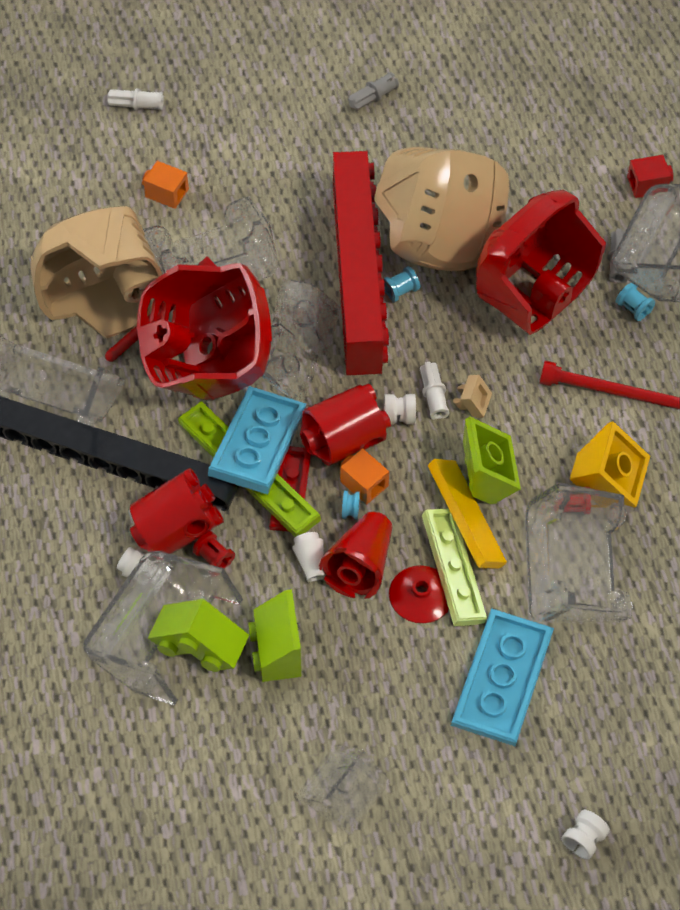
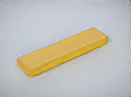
M433 459L428 464V468L477 567L492 569L503 567L507 561L475 498L472 497L469 486L455 460Z

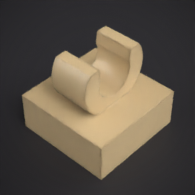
M469 375L466 384L459 385L457 388L461 398L453 399V403L460 410L467 409L473 417L484 418L492 392L480 375Z

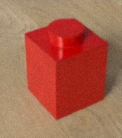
M663 155L630 160L627 179L634 197L640 198L668 193L670 182H673V170L670 165H667Z

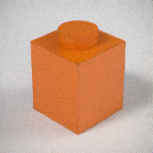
M157 160L152 169L147 170L143 176L142 185L144 186L145 197L176 209L189 190L187 172Z
M362 448L358 453L349 455L340 466V482L352 493L360 492V500L367 505L389 486L390 471Z

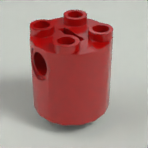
M369 383L363 386L357 385L303 410L300 429L302 443L309 454L320 458L327 466L344 460L349 455H355L362 448L366 450L386 440V429L391 427V421L385 410L380 411L375 401L377 399L376 393Z
M188 468L135 501L129 508L134 521V525L130 527L133 539L141 549L153 553L161 559H166L224 523V518L220 511L211 503L215 500L214 494L207 484L199 485L200 481L191 468Z

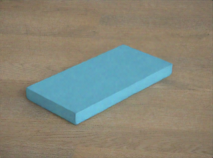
M249 386L209 466L208 476L268 495L302 420V413L306 409L307 404Z
M491 608L451 726L516 747L554 628Z

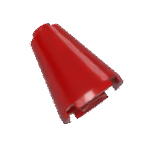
M367 512L323 555L319 569L321 571L323 568L325 573L324 580L333 590L350 598H355V593L366 595L364 599L371 598L377 594L382 584L392 533V523L387 516L380 512Z

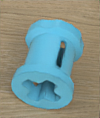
M407 266L403 268L402 273L392 278L385 277V293L392 302H396L399 300V296L411 290L414 292L420 290V282L414 270Z
M633 283L627 284L618 294L615 301L618 305L624 306L634 314V319L637 321H641L653 310L656 303L653 298H647L637 290V286Z

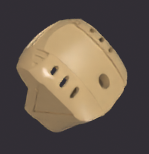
M407 147L393 152L384 165L374 197V201L390 221L389 238L391 250L402 259L429 269L465 271L477 267L479 256L489 235L505 223L509 198V177L506 170L497 161L483 155L461 150ZM469 175V187L466 190L464 178ZM425 190L434 192L436 194L435 197L425 194ZM425 206L432 209V213L429 214L422 211L421 207ZM424 223L428 228L425 230L420 227V224Z
M118 206L84 212L59 221L44 232L31 256L30 267L36 299L39 307L49 319L56 320L77 316L106 339L128 332L137 325V314L142 292L148 284L163 274L144 236L145 233L138 217L131 208ZM94 267L100 270L99 274L95 273ZM80 271H83L85 275L83 279L78 275ZM65 277L69 278L68 282L64 281ZM152 305L148 308L147 316L151 313Z

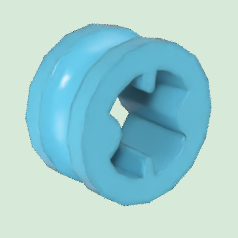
M344 490L342 504L343 519H346L347 516H352L355 520H358L360 492L356 491L355 494H349L348 491Z

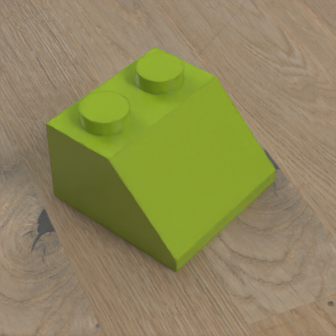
M471 416L466 418L463 447L470 492L472 497L488 504H496L521 490L511 436Z
M292 589L284 590L253 609L254 622H248L250 642L257 641L258 651L252 652L254 672L261 671L262 682L302 677L300 639Z

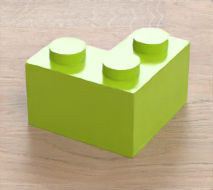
M205 599L163 605L148 639L158 646L157 649L166 656L174 657L176 655L192 654L201 661V665L205 669L218 672L219 670L235 668L249 634Z

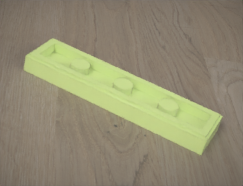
M425 510L422 518L453 625L468 626L485 623L487 616L464 539L450 510Z

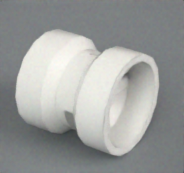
M384 394V410L390 418L391 425H394L397 421L404 422L406 425H415V394H405L400 398H397L394 394Z
M582 810L575 818L576 824L574 828L567 829L561 840L572 852L580 844L574 853L582 859L588 860L596 851V843L606 838L610 828L595 813L589 810Z

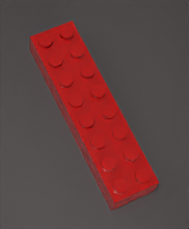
M368 151L333 152V198L346 376L382 374V364L388 363L387 346H389V332L385 321H387L386 303L383 300L385 287L384 278L381 277L383 264L382 254L380 255L379 253L381 241L380 231L377 230V225L379 224L378 208H376V202L374 201L376 185H374L373 181H370L375 180L374 162L369 163Z

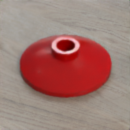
M423 565L412 566L399 572L393 579L389 589V599L393 609L402 618L414 623H430L442 618L449 611L437 569ZM424 586L427 588V591L419 592L416 588Z

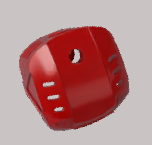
M565 190L550 191L532 197L523 208L502 226L491 232L479 256L476 269L478 297L495 307L530 335L546 326L583 292L597 273L602 255L604 254L606 242L579 211L578 198ZM555 255H559L560 260L551 271L549 269L544 271L543 269ZM570 263L571 268L564 278L558 277L557 274L564 265ZM521 267L537 278L530 298L509 281V278ZM580 271L582 277L572 288L567 283ZM531 316L537 317V320L531 324Z
M232 263L221 267L178 264L153 280L142 292L137 314L139 347L144 369L155 386L192 395L195 398L207 401L238 392L252 385L264 374L272 342L270 312L264 288L261 287L248 266L241 263ZM154 298L149 322L147 319L150 300ZM164 302L161 320H158L160 304ZM175 305L173 310L172 322H169L168 319L171 306ZM212 342L213 347L211 352L208 354L207 348L208 345ZM184 352L185 362L172 359Z

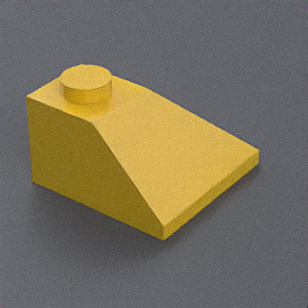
M612 421L606 424L577 453L570 480L581 490L584 487H590L591 496L635 508L640 497L650 455Z

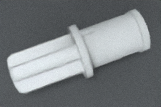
M135 88L134 91L110 90L108 92V105L134 107L135 111L138 108L158 110L163 108V92L139 91L138 88Z
M430 361L425 362L420 367V372L424 385L422 394L427 398L430 417L433 420L446 418L449 416L444 395L446 386L441 382L438 365L430 363Z

